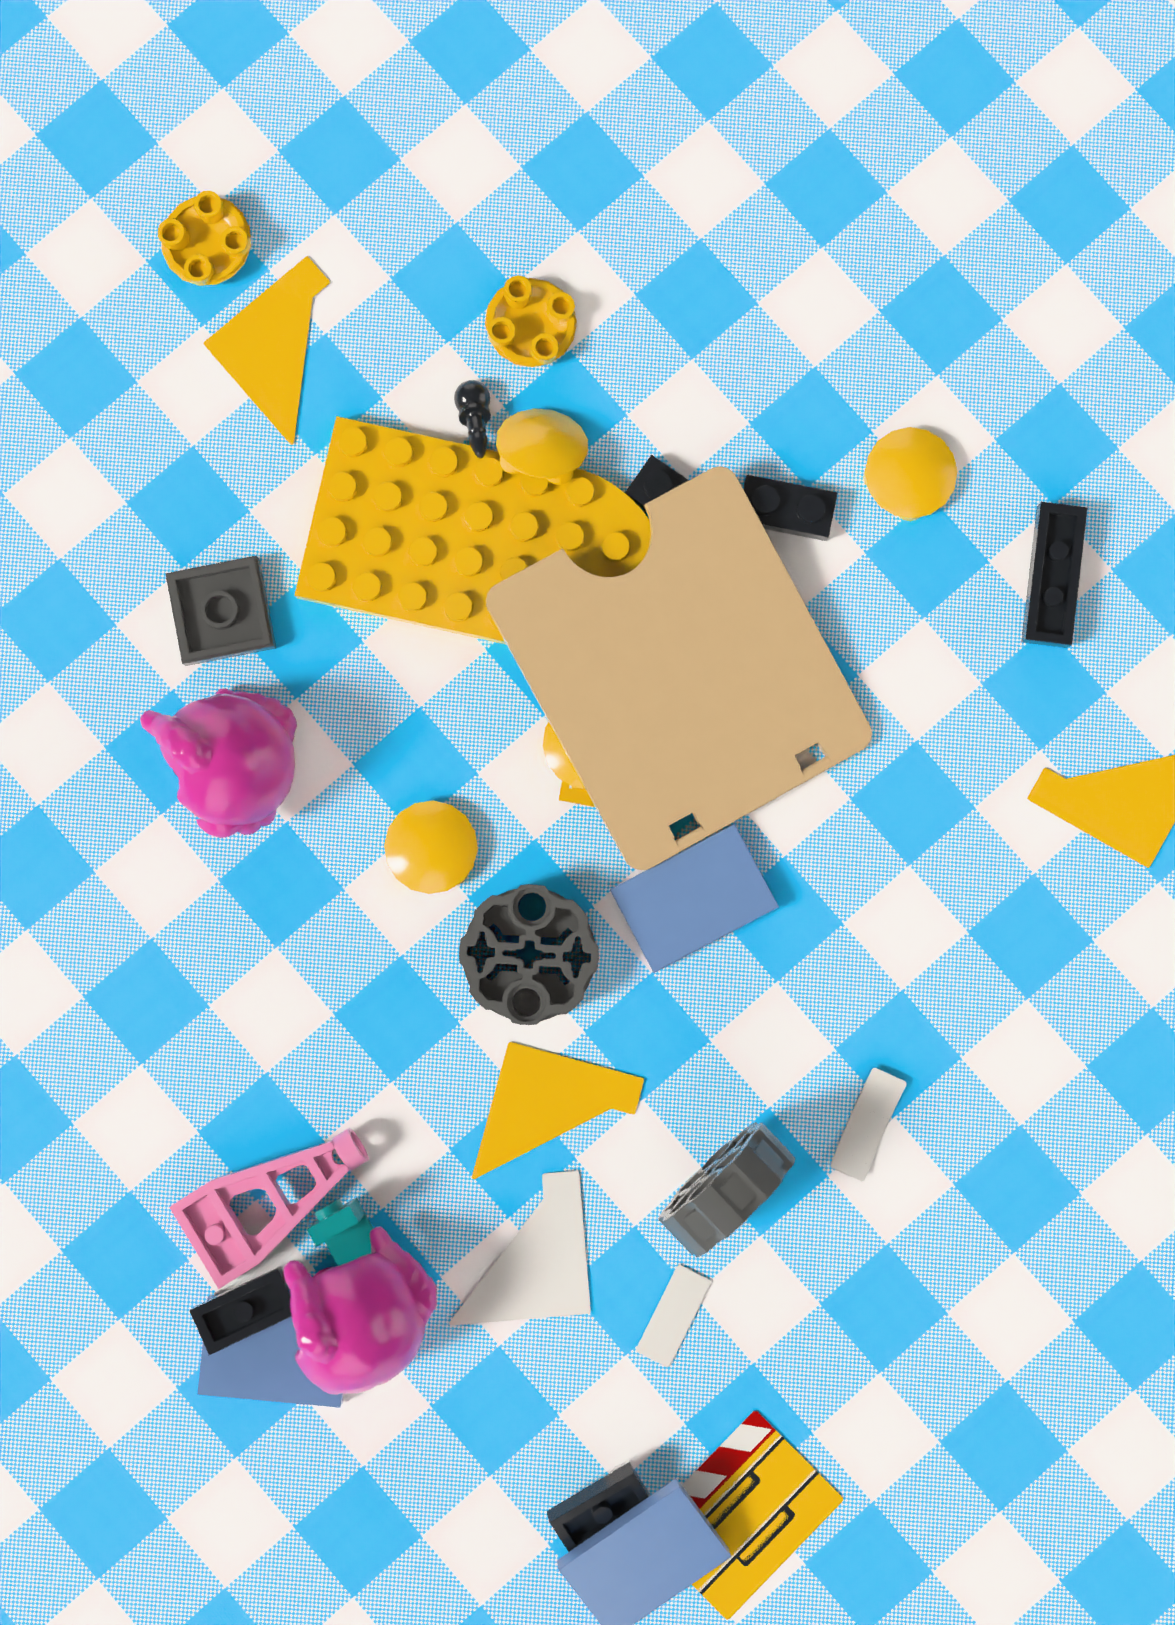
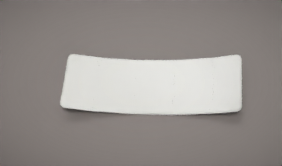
M877 1068L871 1070L830 1165L832 1169L861 1182L866 1180L887 1125L907 1085L906 1081Z

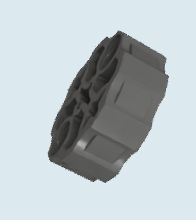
M520 885L517 889L500 895H491L474 911V917L468 926L466 934L460 940L459 963L464 968L465 976L470 985V994L485 1010H492L510 1019L514 1024L537 1025L540 1021L557 1015H566L584 999V993L590 984L593 974L598 969L599 946L595 943L593 932L588 923V916L575 901L568 900L541 885ZM532 893L539 894L546 902L544 915L535 921L526 920L522 917L519 910L522 898ZM495 924L503 935L519 936V943L500 942L490 926ZM568 928L573 932L565 939L562 945L542 944V937L559 938ZM484 931L487 946L495 948V956L486 959L483 971L481 972L478 957L470 955V948L479 945L482 932ZM578 936L581 938L583 952L591 953L590 962L582 963L579 976L574 977L571 962L564 961L563 954L564 952L572 951L575 938ZM531 940L534 941L535 949L541 950L544 953H554L556 957L534 961L533 968L525 967L524 959L517 958V956H506L504 951L523 949L526 946V941ZM498 964L517 965V971H500L491 981L486 977L494 971ZM540 966L560 967L564 976L570 982L564 985L557 974L540 973ZM525 988L534 990L540 997L541 1004L539 1010L532 1015L519 1013L514 1007L513 1001L517 991Z
M754 1122L731 1141L723 1145L685 1182L661 1212L658 1220L691 1255H694L696 1258L700 1257L736 1231L772 1195L782 1183L786 1173L794 1165L796 1157L762 1122L759 1124Z

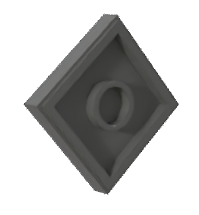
M257 555L165 573L181 661L184 666L277 649L260 559Z

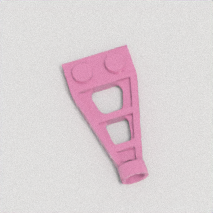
M348 1128L333 1137L331 1141L214 1178L169 1208L217 1288L220 1289L260 1264L349 1170L353 1171L369 1161V1157L359 1137L351 1128ZM334 1149L344 1164L335 1162L333 1159ZM297 1166H307L316 1180V1185L313 1190L298 1202L289 1203L276 1179L280 1174ZM253 1189H262L267 1192L275 1205L276 1213L272 1221L260 1233L249 1235L231 1208L230 1202L235 1195Z

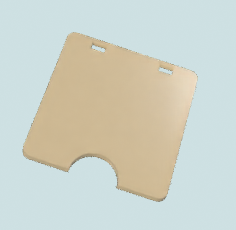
M722 466L713 467L644 505L650 521V544L644 559L632 571L616 577L593 575L577 566L562 548L497 583L489 590L486 597V607L622 857L630 867L637 870H647L860 752L868 746L872 737L869 722L734 472ZM817 744L825 757L801 770L795 755ZM692 813L700 827L675 840L669 825Z

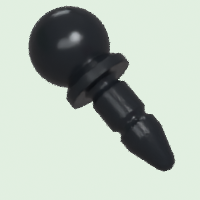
M467 380L462 382L455 390L454 404L459 411L460 423L467 426L469 444L478 458H483L488 444L485 424L491 418L489 409L490 393L488 388L480 381Z

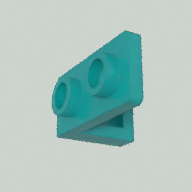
M357 1197L344 1205L340 1198L314 1212L317 1220L312 1223L307 1231L316 1247L325 1242L338 1266L363 1255L371 1254L369 1234L373 1226Z

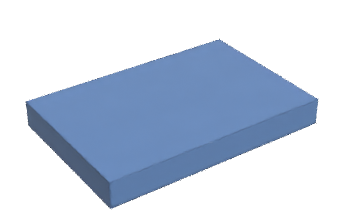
M735 824L610 889L653 973L779 907Z
M209 1295V1296L207 1297V1300H209V1299H211V1298H213V1297H215V1296H217V1295ZM292 1316L211 1355H208L204 1343H202L197 1395L341 1408L344 1394L334 1395L322 1391L302 1372L295 1360L296 1352L300 1348L297 1344Z
M675 1478L556 1561L558 1571L601 1625H634L731 1558L728 1546L677 1478Z

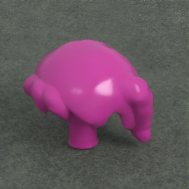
M221 688L213 696L187 704L173 716L152 710H147L140 717L142 728L155 737L165 761L179 779L178 801L196 817L200 818L196 819V823L204 832L218 838L230 837L237 832L243 835H251L256 833L262 826H268L273 822L276 817L277 808L283 803L291 790L296 763L293 740L297 729V721L290 708L282 705L275 698L265 697L259 693L234 692L227 688Z
M381 1226L373 1228L369 1234L371 1254L363 1255L337 1267L322 1269L313 1277L299 1261H290L284 1267V1278L291 1293V1315L296 1331L297 1344L300 1348L296 1352L295 1360L305 1376L328 1394L362 1393L385 1384L399 1375L417 1355L424 1338L426 1323L437 1305V1286L433 1279L426 1273L418 1261L408 1252L404 1251L398 1243L392 1241L388 1232Z

